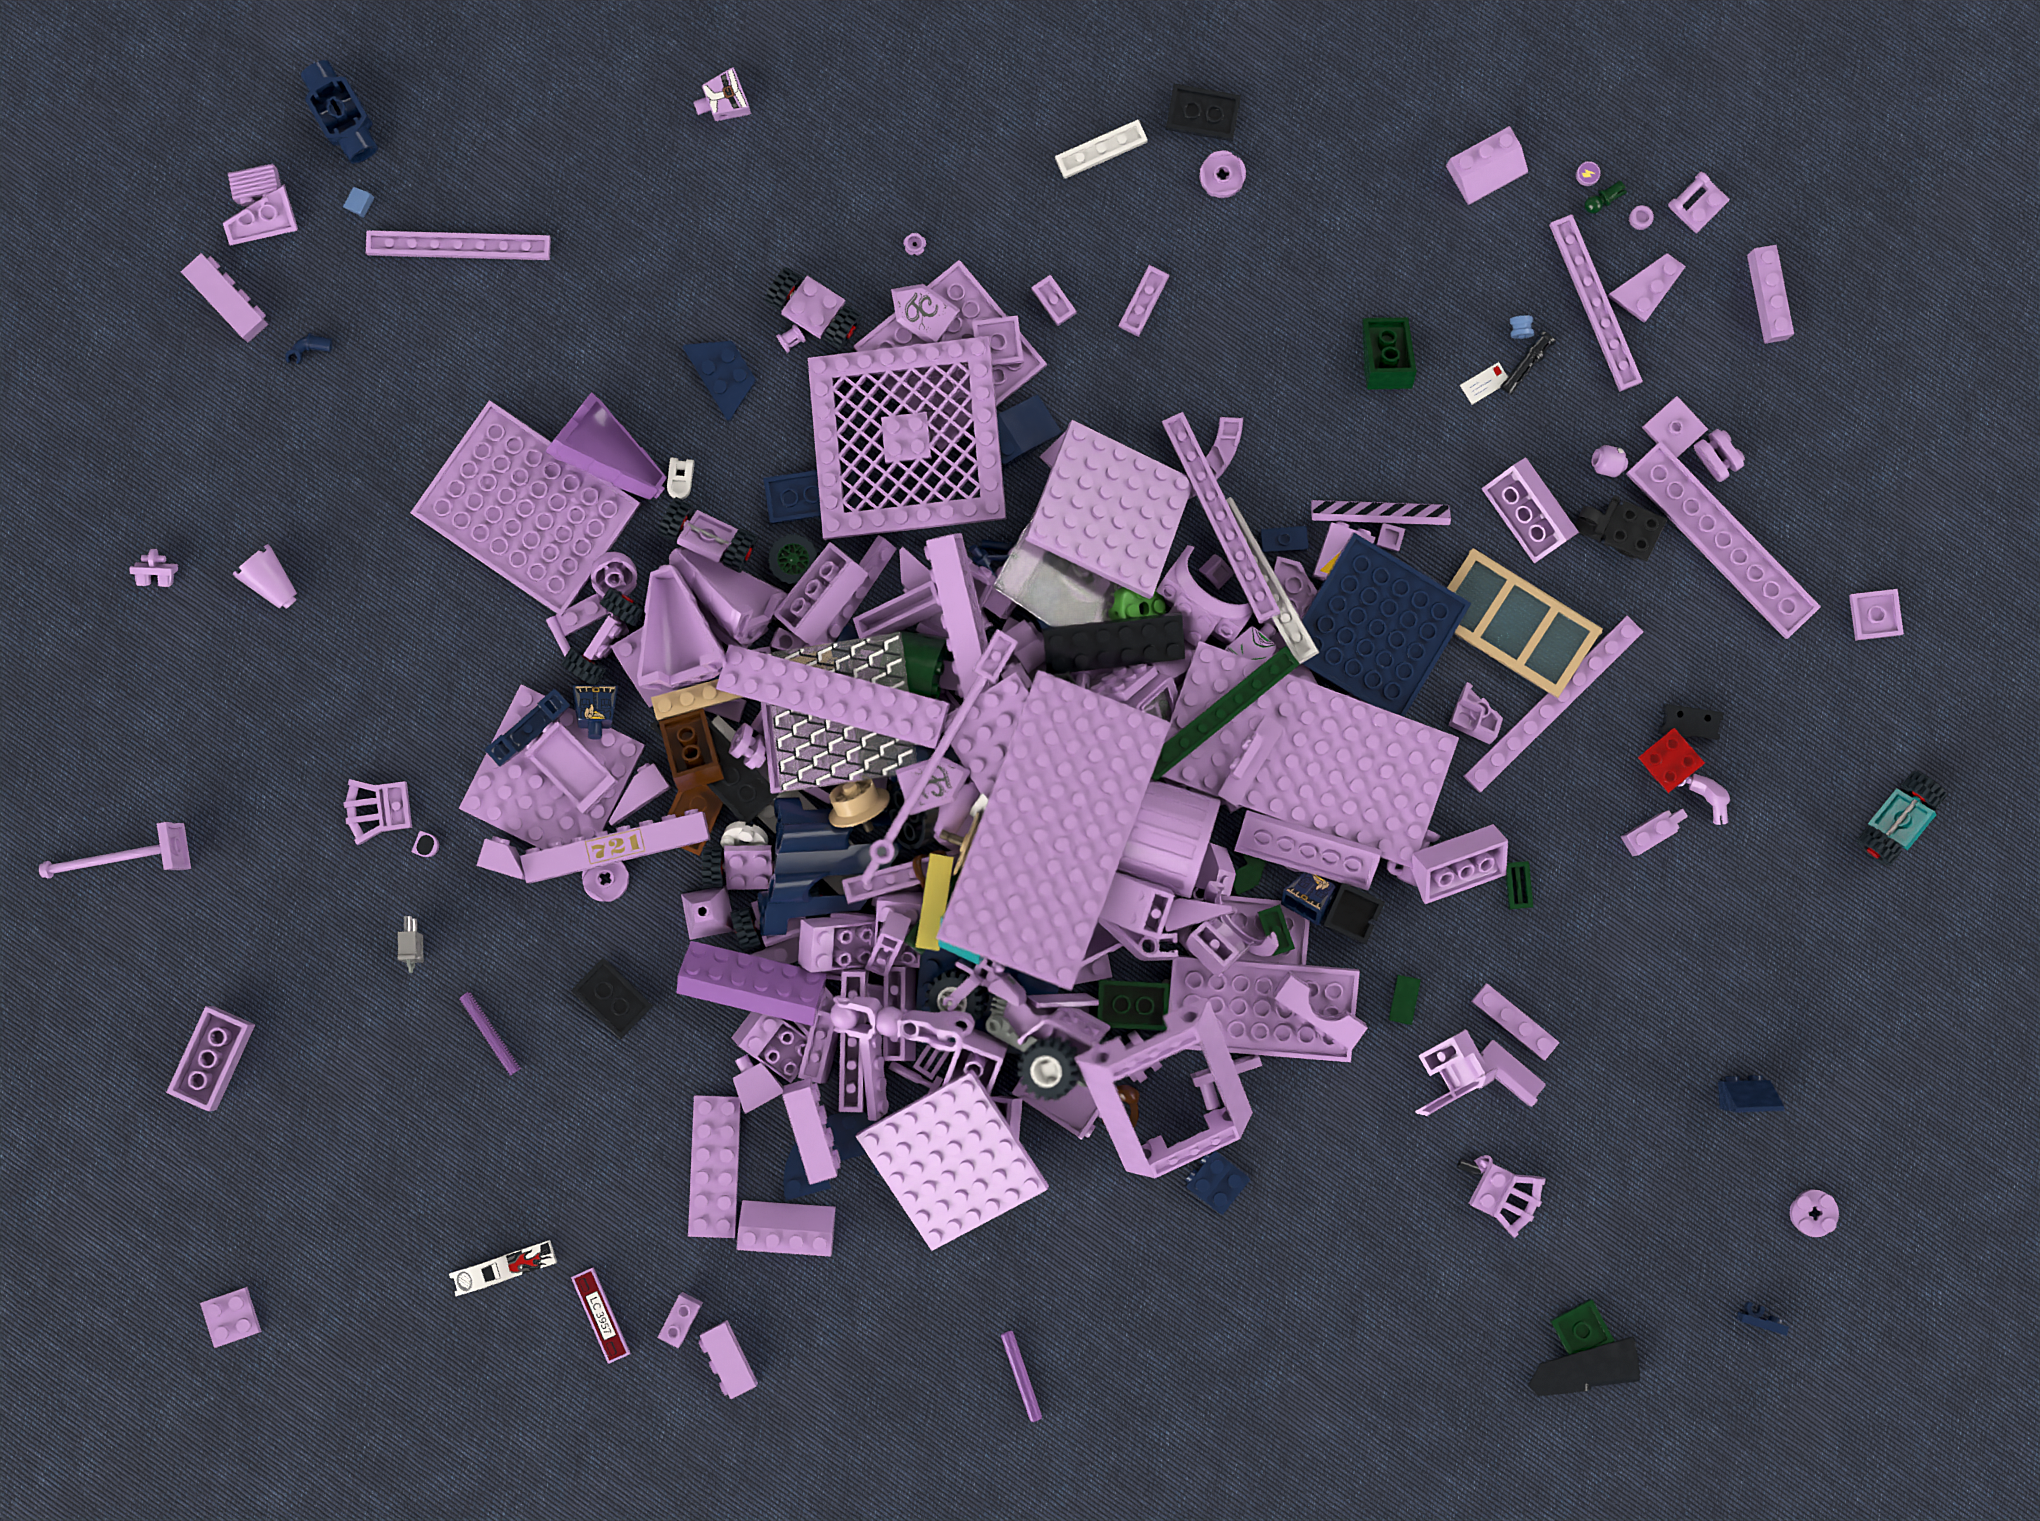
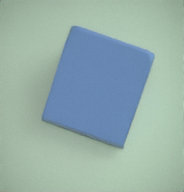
M353 187L343 207L364 218L374 197L366 191Z

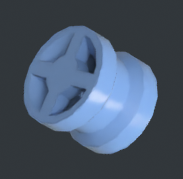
M1524 315L1510 318V324L1513 326L1511 338L1520 339L1534 336V330L1531 329L1533 317Z

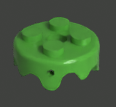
M1157 586L1150 599L1122 587L1114 592L1115 601L1108 610V616L1110 619L1116 620L1166 614L1164 597L1156 592ZM1140 603L1144 607V612L1142 615L1140 614L1139 610Z

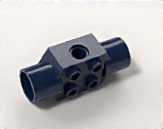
M321 60L309 65L301 73V78L309 90L305 101L326 138L333 146H341L349 162L352 164L363 162L372 157L378 151V146L368 131L373 123L351 84L345 77L337 76L328 60Z

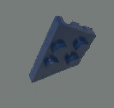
M733 341L683 345L684 351L724 417L730 422L738 407L745 400L747 393L756 383L755 377Z

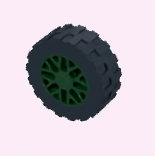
M788 534L783 538L780 537L777 542L773 543L772 549L769 550L768 563L770 571L779 582L794 587L819 554L814 544L806 537L798 534Z

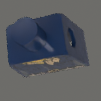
M573 685V702L578 728L588 729L589 739H601L602 729H610L612 727L618 686Z
M1305 872L1283 890L1281 905L1318 926L1333 900L1335 885L1332 884L1333 880Z

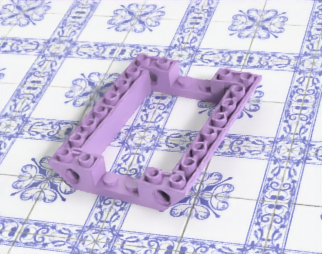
M1204 997L1163 1016L1169 1031L1141 1044H1137L1126 1051L1118 1037L1075 1057L1127 1172L1157 1178L1241 1138L1253 1113L1208 997ZM1199 1042L1225 1107L1214 1109L1203 1115L1209 1128L1208 1130L1178 1142L1172 1147L1167 1148L1161 1135L1149 1139L1141 1146L1113 1082Z

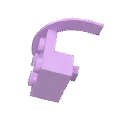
M1209 881L1204 891L1205 902L1222 905L1221 893L1225 886L1220 882ZM1228 915L1208 922L1204 921L1190 934L1184 946L1218 978L1246 951L1262 957L1272 955L1278 947V941L1274 932L1265 940L1252 938L1239 929Z
M1467 1030L1418 1055L1430 1076L1440 1072L1450 1092L1415 1112L1428 1116L1476 1088L1480 1089L1494 1080L1498 1068L1496 1067L1489 1071Z

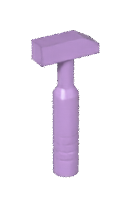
M892 1061L888 1068L915 1083H921L930 1088L928 1094L938 1089L943 1081L941 1077L937 1076L934 1082L931 1083L922 1078L920 1074L895 1061Z

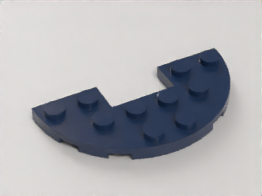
M840 1112L827 1116V1124L825 1125L826 1128H831L834 1137V1146L832 1148L833 1150H838L841 1161L867 1154L856 1138V1135L863 1129L882 1120L883 1117L877 1121L868 1120L867 1112ZM796 1141L788 1156L784 1170L783 1184L786 1201L831 1188L829 1179L809 1184ZM873 1163L875 1174L879 1175L880 1172Z

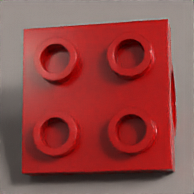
M1675 728L1638 757L1650 774L1668 793L1705 764Z

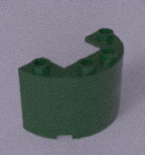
M904 630L896 631L892 637L898 635V639L894 640L892 644L888 643V650L886 652L901 654V656L883 654L880 667L885 668L887 663L901 657L900 662L890 666L891 672L889 675L902 676L903 679L886 677L885 675L878 679V684L889 687L904 680L903 685L894 689L935 700L936 698L938 699L941 692V686L939 685L940 675H943L945 669L943 659L950 661L951 656H953V651L950 652L947 646L946 639L949 637ZM879 670V674L886 670Z

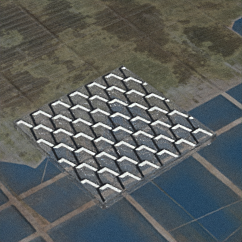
M900 632L765 653L908 692L902 635ZM770 704L780 792L897 776L895 770L917 763L915 743Z

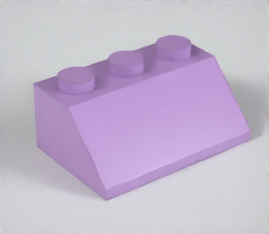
M1510 126L1450 158L1446 165L1468 205L1528 173L1522 147Z

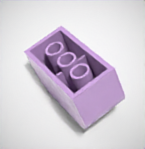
M973 1029L968 1036L964 1037L962 1046L955 1051L943 1085L973 1070L990 1095L1009 1043L993 1035Z

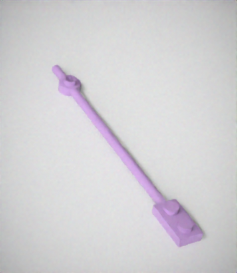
M996 630L973 670L979 674L977 680L885 838L877 840L871 845L870 856L872 860L860 881L868 885L879 865L888 863L893 858L894 848L892 843L986 681L989 680L995 683L1018 643L1015 639ZM879 847H884L886 850L883 856H879L877 853Z

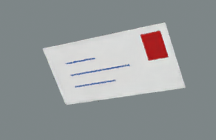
M1498 362L1460 386L1470 403L1474 404L1501 388V384L1508 376Z

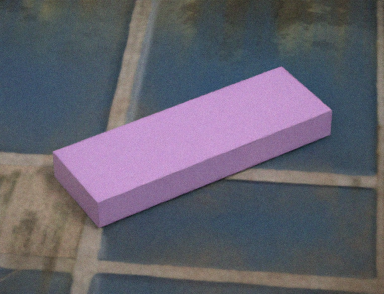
M1151 265L1148 266L1118 327L1138 337L1140 336L1169 278V274Z

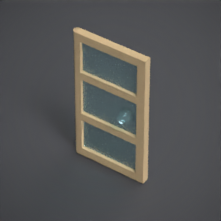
M1474 548L1469 551L1466 560L1447 587V589L1472 603L1454 634L1556 698H1559L1597 637L1602 634L1603 628Z

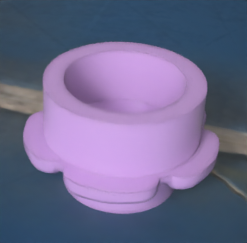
M918 233L910 234L904 239L905 251L910 255L922 254L926 246L925 238L921 237Z

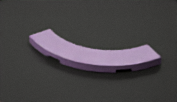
M1220 417L1215 443L1206 457L1216 480L1226 470L1236 452L1241 437L1243 418ZM1193 486L1188 500L1197 496Z

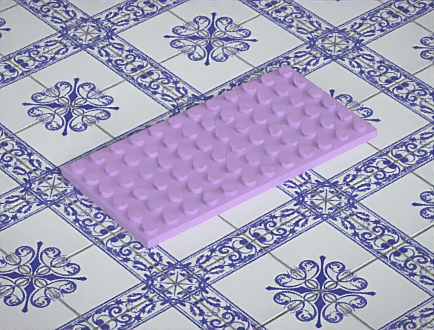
M1198 641L1169 720L1171 724L1164 743L1262 664ZM1288 674L1162 776L1221 798L1218 796V792L1232 770L1229 768L1236 756L1240 757L1244 750L1241 747L1248 736L1252 737L1263 717L1268 716L1283 725L1284 730L1239 805L1275 819L1382 850L1381 858L1413 869L1412 853L1419 851L1459 737Z
M1038 670L936 939L1057 986L1072 990L1171 722Z

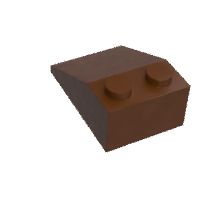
M704 708L659 721L672 776L679 792L724 779Z

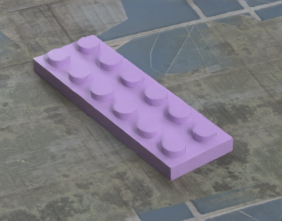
M1248 810L1246 811L1234 850L1368 891L1382 850Z
M694 1095L688 1237H736L741 1102L739 1097Z

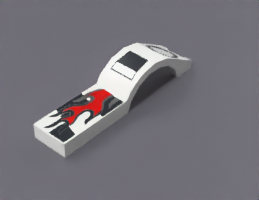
M548 1240L496 1259L452 1272L449 1275L450 1278H454L457 1287L455 1294L458 1296L555 1264L557 1260L551 1241Z

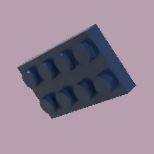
M841 466L842 474L848 466ZM817 470L763 478L770 524L821 517ZM854 471L845 479L851 486H854L857 482L856 472ZM843 484V493L845 497L851 489H849L845 484ZM854 493L847 503L856 509L860 504V498ZM845 506V513L852 512Z

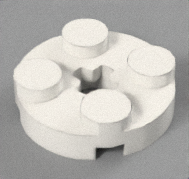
M734 822L726 827L721 839V846L724 849L725 846L768 845V836L757 825L753 824V827L745 825L746 822Z

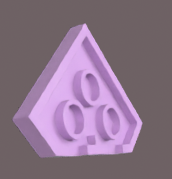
M1277 556L1273 571L1298 616L1302 619L1317 590L1309 580L1300 562ZM1272 618L1260 623L1262 625L1269 623L1274 628H1277Z

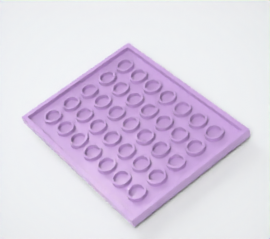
M489 400L410 513L542 604L563 616L590 579L593 563L599 556L610 550L641 503L621 489L614 487L612 483L596 478L588 472L547 454L545 451L552 442Z

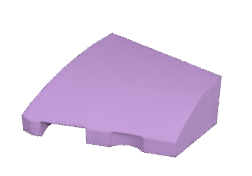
M1467 682L1460 694L1448 726L1490 745L1498 736L1503 718L1497 711L1490 708L1489 703L1484 697L1480 699L1471 690L1473 686Z

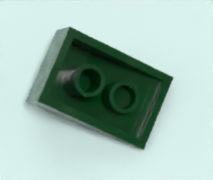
M1408 317L1363 318L1364 372L1367 390L1412 389L1417 371Z

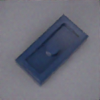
M1307 526L1260 530L1263 553L1309 549Z

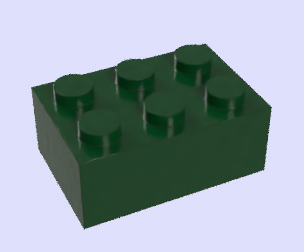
M1098 980L1097 1000H1099V1004L1097 1005V1019L1110 1025L1111 1028L1167 1030L1163 1016L1168 1015L1169 983Z

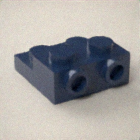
M1215 1150L1200 1159L1199 1162L1202 1165L1197 1171L1193 1169L1185 1178L1187 1181L1185 1186L1220 1215H1223L1251 1179Z

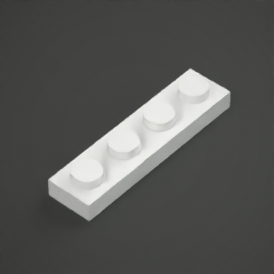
M1136 120L1055 156V160L1064 179L1143 145L1148 140L1139 120Z

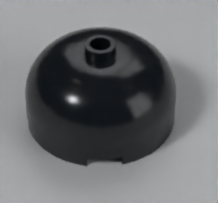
M899 781L890 784L886 789L890 794V801L884 808V811H889L892 824L906 802L902 789L898 790L901 787ZM939 806L913 815L909 814L897 834L896 840L907 849L921 848L936 841L937 839L934 838L936 833L934 827L939 816Z

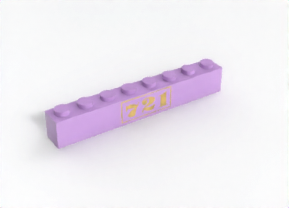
M698 809L688 810L684 812L685 816L676 818L675 814L661 817L662 821L653 823V820L640 822V827L631 829L630 825L616 828L617 832L612 834L602 831L594 833V838L585 840V836L571 839V843L562 845V842L549 844V849L540 851L539 847L525 850L526 854L521 855L520 858L526 883L531 884L711 840L705 813L698 812Z

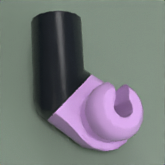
M1483 1155L1472 1162L1460 1158L1457 1163V1169L1477 1176L1484 1173L1489 1163H1493V1160L1489 1155Z

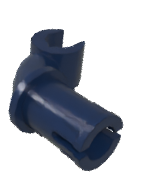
M309 333L298 340L291 350L286 352L285 360L287 363H290L291 356L295 354L297 356L296 364L299 365L303 360L302 353L304 350L310 351L313 349L331 353L333 338L313 336L312 333Z

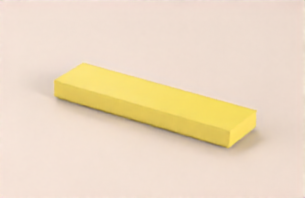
M931 853L929 855L916 948L940 950L938 946L939 940L936 939L940 928V919L946 911L954 857Z

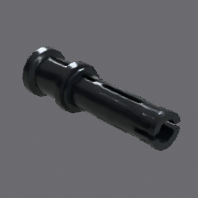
M1540 330L1538 337L1532 345L1526 347V354L1501 384V389L1512 395L1532 367L1544 359L1545 352L1551 345L1554 346L1556 340L1547 332Z

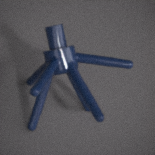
M972 545L969 548V552L973 555V561L976 566H983L991 570L992 575L997 577V585L1004 591V585L989 565L992 560L1005 563L1009 559H1017V555H989L984 548Z

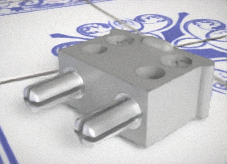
M405 916L404 932H398V960L407 963L409 973H413L415 963L424 962L423 935L417 932V919H412V916Z

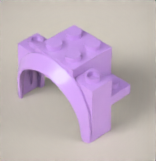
M1187 545L1158 586L1156 592L1162 595L1165 604L1171 607L1169 613H1182L1183 632L1186 641L1196 647L1198 641L1205 643L1211 634L1229 646L1253 614V610L1249 603L1242 605L1229 604L1206 593L1194 581L1188 570V558L1194 547Z

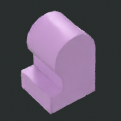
M778 627L770 647L787 654H792L802 649L806 642L797 635Z

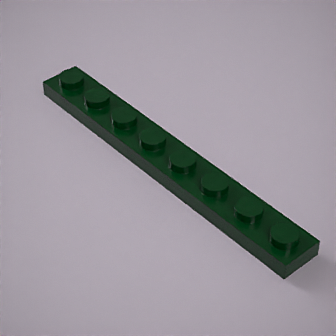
M1284 646L1165 742L1151 775L1153 781H1157L1299 666L1300 663L1289 649Z

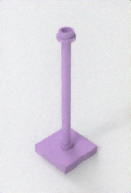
M158 823L159 845L56 864L45 861L39 865V873L42 878L46 877L48 879L52 878L54 873L156 854L162 855L164 870L191 869L184 823Z

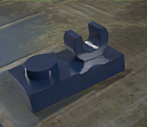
M1747 1301L1745 1304L1746 1313L1738 1311L1736 1319L1741 1322L1785 1336L1788 1334L1789 1326L1782 1324L1783 1319L1769 1315V1319L1759 1318L1765 1311V1307L1762 1305L1758 1306L1756 1312H1752L1751 1307L1753 1303Z

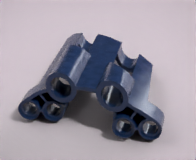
M799 797L775 798L774 813L777 819L775 852L777 859L768 891L759 892L758 908L761 913L759 920L761 936L786 935L788 918L855 911L863 907L868 899L848 904L846 895L811 896L809 892L810 888L817 881L826 876L864 874L872 860L870 856L872 844H849V836L855 827H863L862 823L850 827H835L829 821V814L832 809L803 810ZM882 810L878 815L870 819L873 826H892L889 811L885 812ZM896 838L892 843L894 848L893 858L888 863L880 864L876 871L889 868L898 855L902 845ZM879 847L877 853L879 856H883L886 850L884 847Z

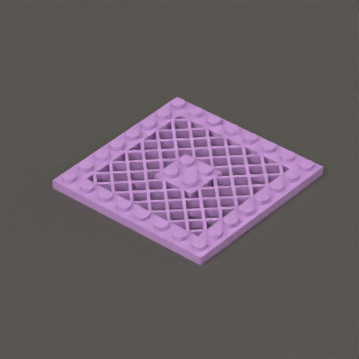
M989 336L808 358L824 540L1007 519ZM961 364H968L969 370ZM944 366H952L947 371V373H945L942 369L939 368ZM958 367L966 373L959 383L950 377ZM929 368V370L924 374V376L917 371L919 369ZM935 370L943 375V378L936 386L928 380ZM906 371L902 378L894 374V372ZM912 373L920 378V381L914 388L905 382ZM884 374L879 381L871 375ZM890 375L898 381L891 391L883 386V383ZM861 376L856 384L849 379ZM867 378L875 383V386L868 394L860 388ZM969 378L971 393L963 387ZM947 380L956 386L949 395L940 390ZM844 381L853 386L846 396L838 391ZM924 383L933 388L926 398L918 393ZM902 385L911 391L903 401L895 395ZM879 388L888 394L881 403L872 398ZM959 390L968 395L961 406L953 400ZM857 391L865 396L858 406L850 401ZM937 392L945 398L938 408L930 402ZM835 394L843 399L837 407ZM914 395L923 401L915 411L907 405ZM892 398L900 403L893 413L885 408ZM869 401L877 406L870 416L862 411ZM971 401L973 415L965 410ZM848 403L855 410L846 419L839 412ZM949 403L958 408L951 418L942 412ZM927 405L935 411L929 419L928 413L922 412ZM904 408L912 413L899 415ZM881 411H884L888 417H881V426L874 419ZM962 412L970 418L963 428L955 423V420ZM859 413L867 419L860 429L851 423ZM939 415L948 421L940 431L932 425ZM837 416L844 421V423L839 429L837 423ZM871 423L879 428L872 439L864 433ZM973 423L975 438L967 432ZM951 425L960 431L953 441L944 435ZM848 426L857 431L850 441L842 436V433ZM929 428L937 433L931 442ZM882 434L884 448L876 443ZM861 435L869 441L862 451L854 446ZM964 435L972 440V443L965 451L957 445ZM941 437L949 443L943 453L934 448ZM839 439H841L844 443L847 444L841 452L839 447ZM873 445L881 451L874 461L866 456ZM975 446L977 460H975L972 456L969 455V453L974 449ZM850 448L859 454L851 464L843 458ZM953 448L962 453L955 463L946 457ZM931 450L939 456L932 466L924 461L932 459ZM884 457L886 464H892L887 471L878 465ZM966 457L974 463L968 473L959 468ZM863 458L871 464L864 474L855 468ZM943 460L952 466L944 476L936 470ZM841 461L848 466V468L843 474L841 470ZM915 461L909 469L902 464V462ZM920 463L929 469L922 478L913 473ZM898 465L906 471L899 481L891 476V473ZM875 468L883 473V476L876 484L868 478ZM977 469L979 483L971 477ZM956 470L964 476L957 486L948 480ZM852 471L860 476V479L854 486L845 481ZM932 473L941 478L934 489L926 483ZM910 475L918 481L912 491L903 486ZM887 478L896 484L888 494L880 488ZM968 480L977 486L969 496L961 490ZM864 481L873 486L866 496L858 491ZM945 483L954 489L946 499L938 493ZM843 484H845L849 489H851L845 497L843 493ZM922 486L931 491L924 501L915 495ZM900 488L908 494L901 504L892 498ZM877 490L885 496L878 507L870 501ZM980 492V497L975 498V496ZM854 493L863 499L856 509L847 503ZM957 493H959L965 498L961 500L952 501V499L956 496ZM935 495L943 501L929 503ZM912 498L920 503L906 506ZM889 501L897 506L884 508ZM867 503L874 508V510L861 511ZM845 506L852 512L845 513Z

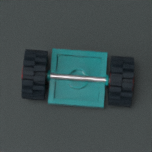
M1913 770L1901 784L1904 792L1896 788L1870 820L1869 826L1856 840V843H1858V846L1883 865L1891 866L1902 853L1900 847L1908 851L1936 816L1935 811L1947 797V793L1944 792L1942 787H1939L1938 783L1933 782V779L1928 778L1919 771Z

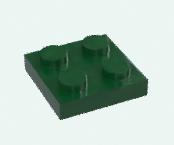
M1591 1298L1550 1320L1568 1355L1614 1342L1610 1331Z

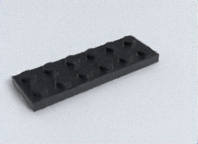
M1181 612L1042 628L1046 673L1049 675L1185 659L1183 617Z
M707 718L724 779L706 785L740 821L746 822L745 825H748L780 793H771L770 783L756 768L750 769L744 764L745 757L743 754L739 758H735L729 753L731 742ZM656 719L650 726L663 739L659 721Z

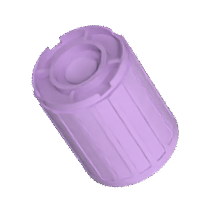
M1150 779L1116 872L1171 888L1174 894L1190 899L1221 800L1159 781L1154 782Z

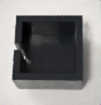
M1339 883L1321 926L1366 945L1375 926L1371 923L1368 924L1369 920L1377 921L1385 902L1345 883Z

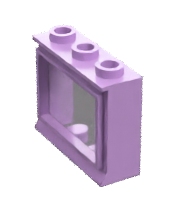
M1158 673L1128 700L1121 703L1169 722L1179 696L1173 676Z

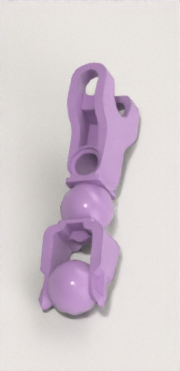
M839 995L833 998L835 1004L830 1013L831 1022L835 1025L833 1031L836 1033H847L852 1037L869 1040L879 1031L887 1037L903 1036L909 1040L929 1043L933 1048L945 1051H957L962 1046L964 1037L968 1036L975 1026L972 1015L966 1012L955 1010L937 1013L917 1010L911 1012L904 1010L901 1012L894 1007L882 1009L879 1000L871 997L854 996L851 999ZM859 1011L868 1013L871 1025L857 1024L860 1017ZM962 1020L968 1027L956 1026V1022ZM954 1037L956 1043H952L948 1039Z

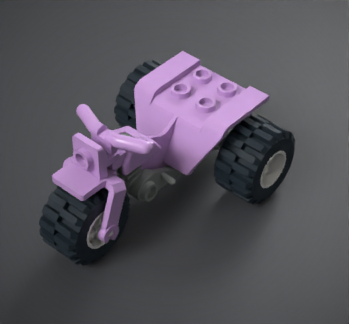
M961 958L955 964L958 968L945 971L934 978L933 982L928 985L927 988L930 990L925 992V997L928 998L925 1002V1007L930 1008L928 1012L937 1013L947 1010L966 1012L972 1015L974 1022L984 1015L983 1012L988 1007L985 1003L989 1001V996H986L985 992L990 991L995 994L993 997L995 1001L991 1003L993 1007L990 1008V1011L993 1012L986 1021V1028L994 1036L1023 1051L1022 1059L1018 1062V1067H1021L1018 1071V1077H1023L1020 1083L1022 1086L1027 1085L1028 1089L1026 1091L1029 1094L1034 1092L1035 1098L1040 1099L1044 1096V1101H1049L1052 1098L1053 1100H1058L1068 1094L1077 1084L1087 1087L1075 1057L1105 1044L1107 1040L1102 1038L1111 1028L1110 1025L1075 1006L1060 1007L1051 1015H1035L1025 1003L1027 1001L1025 989L1009 973L1003 972L1005 965L985 958L979 965ZM962 1020L956 1022V1026L968 1027Z

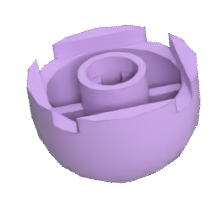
M607 552L599 556L593 563L591 569L592 586L601 596L604 597L610 587L622 592L624 595L630 594L636 587V567L632 560L623 553Z

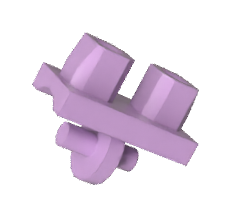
M150 549L149 555H141L142 562H136L135 566H130V574H135L137 586L150 585L151 575H158V586L169 587L173 584L174 573L178 571V564L165 563L166 556H159L157 549Z

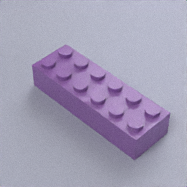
M690 941L678 974L677 993L813 1026L825 991L827 973H810L802 967Z

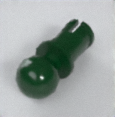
M1617 181L1604 191L1599 190V196L1588 197L1585 201V209L1589 213L1595 214L1602 209L1603 204L1607 207L1610 206L1612 201L1627 193V190L1624 189V184L1621 181Z

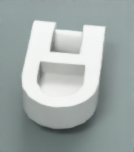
M678 458L670 459L667 491L671 497L685 499L690 494L694 460L678 461ZM677 470H685V475L677 476Z

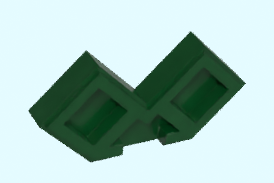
M1241 853L1247 865L1235 870L1236 876L1233 888L1237 895L1259 885L1266 860Z

